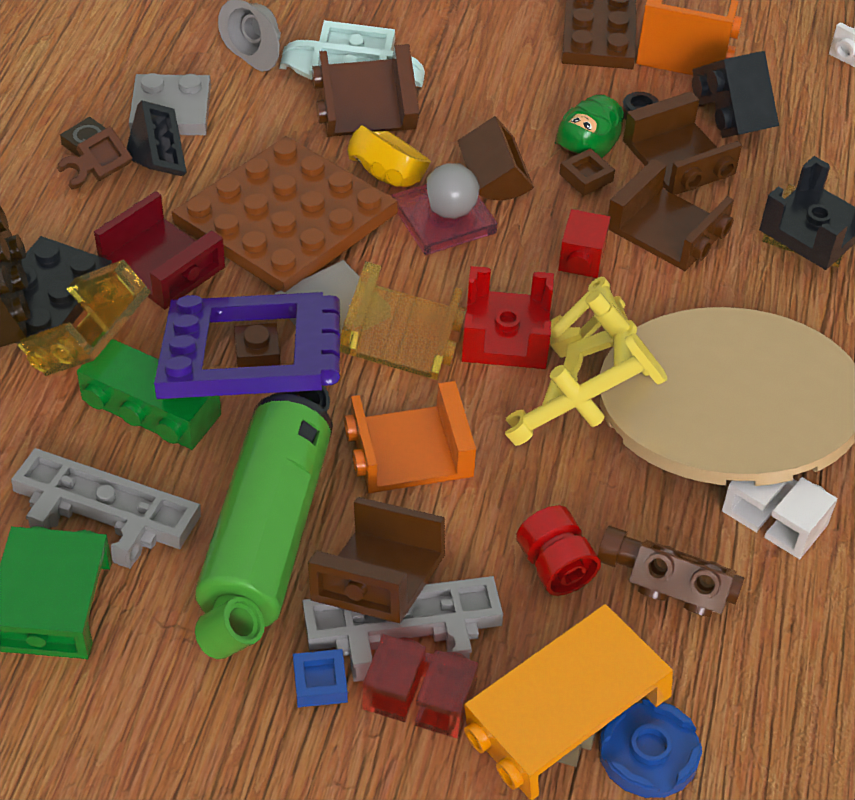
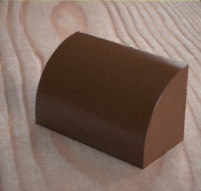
M496 116L457 140L467 168L477 177L480 186V196L491 200H509L519 197L534 188L514 136Z

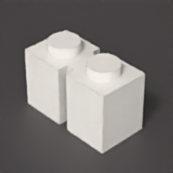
M803 477L799 481L793 478L792 481L754 486L753 481L732 480L727 490L722 512L756 533L768 518L772 516L776 521L765 533L764 538L800 560L828 526L838 498L826 492L821 486L813 484Z

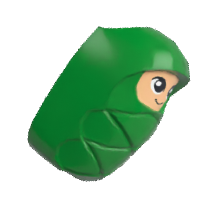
M595 94L585 101L582 100L563 116L557 130L555 144H559L575 154H580L591 148L603 158L612 149L622 133L624 120L622 106L614 99L602 94Z

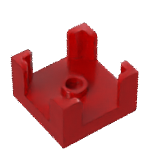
M470 266L462 362L546 369L551 337L550 310L554 273L534 272L531 295L489 291L491 269L488 267Z

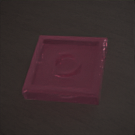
M427 184L392 194V197L398 200L397 214L425 255L497 233L498 223L479 196L477 204L467 215L452 219L443 218L432 212Z

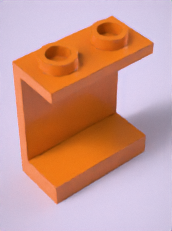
M647 0L636 64L693 75L692 69L734 57L736 46H731L730 40L731 38L738 39L743 17L736 16L739 1L731 0L728 15L721 16L666 5L664 0Z
M456 381L438 383L437 406L375 416L365 417L360 395L351 396V415H344L345 434L348 442L355 441L357 449L352 450L356 477L364 476L368 494L474 477L476 446Z

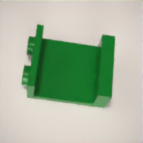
M11 526L0 563V652L89 659L93 643L88 624L100 570H110L112 564L107 534H97L88 530L72 532L49 530L40 526L30 528Z

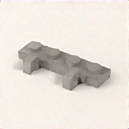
M34 448L11 479L13 492L31 498L29 503L32 508L26 515L29 527L40 526L47 529L58 526L60 515L70 518L73 512L114 526L115 534L122 537L119 542L111 544L112 561L114 564L129 569L141 555L143 547L152 549L156 545V541L181 549L201 517L200 504L37 448Z
M494 576L426 584L400 624L314 602L311 599L303 600V614L309 651L329 648L343 649V656H349L353 682L373 679L371 650L381 649V642L433 635L434 642L446 640V649L451 669L470 667V653H472L470 640L478 639V629L502 626L503 611Z

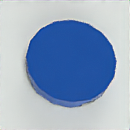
M643 699L642 703H635L603 727L599 739L600 762L609 778L625 791L644 798H665L682 791L695 777L702 755L701 741L699 744V738L695 733L696 727L686 714L674 705L663 702L658 707H655L648 699Z

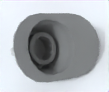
M243 0L227 1L221 7L218 15V28L225 45L253 68L261 72L270 71L276 65L279 58V40L281 35L273 12L266 6L258 3H248Z

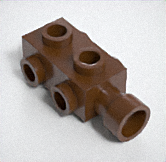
M610 525L606 529L598 551L601 563L616 567L618 563L632 568L629 582L639 585L638 592L657 600H665L667 595L685 601L683 607L688 611L711 617L712 612L722 614L726 602L736 605L745 577L736 575L737 571L721 566L716 562L706 561L675 550L670 546H663L649 540L644 542L627 537V531ZM656 559L664 560L668 569L659 567ZM701 575L710 576L715 584H706L702 580Z

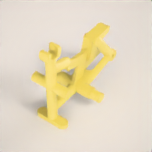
M598 277L592 281L588 287V292L563 317L558 315L550 320L551 337L549 345L560 358L566 357L564 365H559L551 371L549 375L551 381L541 406L528 413L524 410H517L506 417V421L512 428L505 431V435L515 446L528 441L533 436L534 429L573 408L577 409L591 427L598 426L605 416L592 401V398L641 372L644 376L650 375L657 385L667 381L664 369L636 334L637 326L633 321L628 320L624 311L625 302L620 296L613 297L610 283L605 277ZM589 307L592 309L594 316L582 328L570 327ZM601 326L605 329V331L594 334ZM614 347V367L579 385L577 374L581 368L583 358L601 350Z

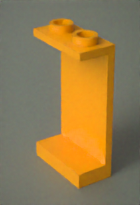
M604 604L466 702L464 707L467 726L464 728V732L471 745L479 753L482 754L487 751L497 762L496 768L499 775L511 789L515 790L519 787L530 800H534L539 796L538 775L644 696L655 707H658L672 696L673 669L614 611Z

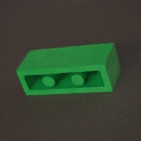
M107 337L77 370L82 400L95 409H103L121 417L132 426H141L154 432L169 443H178L193 450L221 416L220 396L156 399L154 381L159 359Z

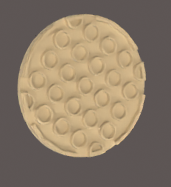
M731 307L689 309L663 315L638 326L636 334L664 369L667 381L657 385L650 375L644 376L641 372L599 394L601 411L605 416L604 418L608 426L614 428L623 438V444L642 459L665 471L705 483L726 485V480L753 481L754 486L792 481L793 475L811 469L817 472L834 463L855 443V363L841 347L820 332L792 319L758 310ZM614 347L606 356L600 374L614 367Z

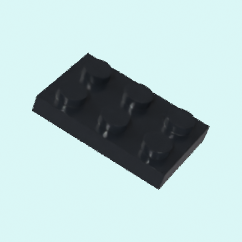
M40 236L27 251L26 258L22 259V267L28 280V288L24 289V297L28 303L31 318L26 320L27 339L16 343L49 355L113 274L112 261Z

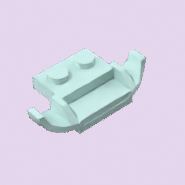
M324 20L319 41L296 40L289 42L284 47L279 69L290 67L296 73L312 80V66H318L319 51H327L329 64L392 59L395 29ZM411 56L415 85L422 87L425 75L424 67L416 58Z

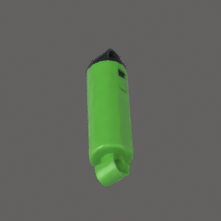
M322 386V390L274 393L261 399L254 408L196 585L195 599L205 614L200 616L196 623L195 636L201 650L209 657L225 659L253 645L261 639L264 627L270 626L280 616L332 435L333 424L327 413L330 407V397L325 386Z

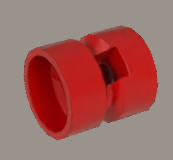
M549 506L537 511L520 525L516 533V541L531 564H535L537 576L550 595H567L579 590L588 584L601 568V560L591 544L582 536V530L565 506Z

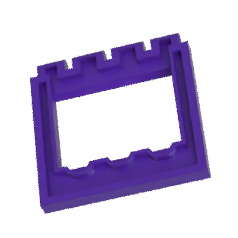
M323 292L201 298L197 295H187L170 302L154 381L156 399L322 390V386L338 383L340 379V299L336 296H323ZM296 318L294 365L202 369L209 323Z

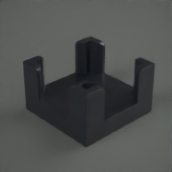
M813 156L803 165L797 188L787 198L784 199L782 197L783 189L779 186L768 195L759 231L827 270L855 244V207L824 189L830 166L823 160Z

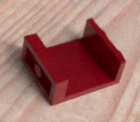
M157 191L135 203L132 207L94 231L98 256L111 260L114 273L164 310L170 307L171 300H178L225 268L223 238L212 230L196 241L164 219L162 197Z

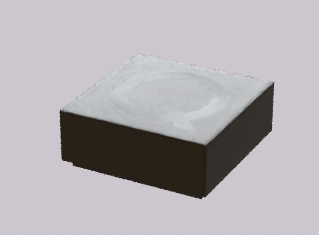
M88 117L60 134L61 144L80 157L81 155L76 150L77 145L106 128L91 117Z

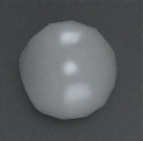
M446 163L436 167L428 175L427 192L432 212L443 218L456 219L467 215L477 204L480 186L477 177L471 170L460 163Z

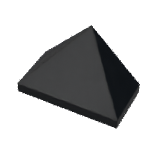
M141 100L137 105L126 147L133 158L132 161L152 170L184 176L187 171L175 109Z

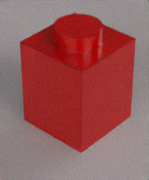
M571 209L562 239L558 271L598 278L607 243L610 216Z

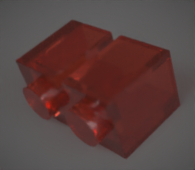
M383 634L363 681V710L406 722L422 677H425L416 699V705L420 706V709L415 719V726L458 739L466 718L464 704L473 698L476 690L479 663L471 661L457 652L435 650L433 655L427 653L426 647L413 639L406 637L395 638Z

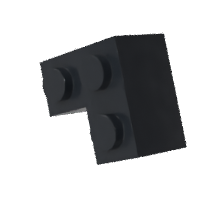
M765 51L727 58L692 69V89L695 96L699 99V106L715 102V123L718 129L721 130L722 138L779 126Z

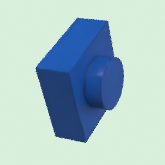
M343 649L293 654L297 708L348 703Z

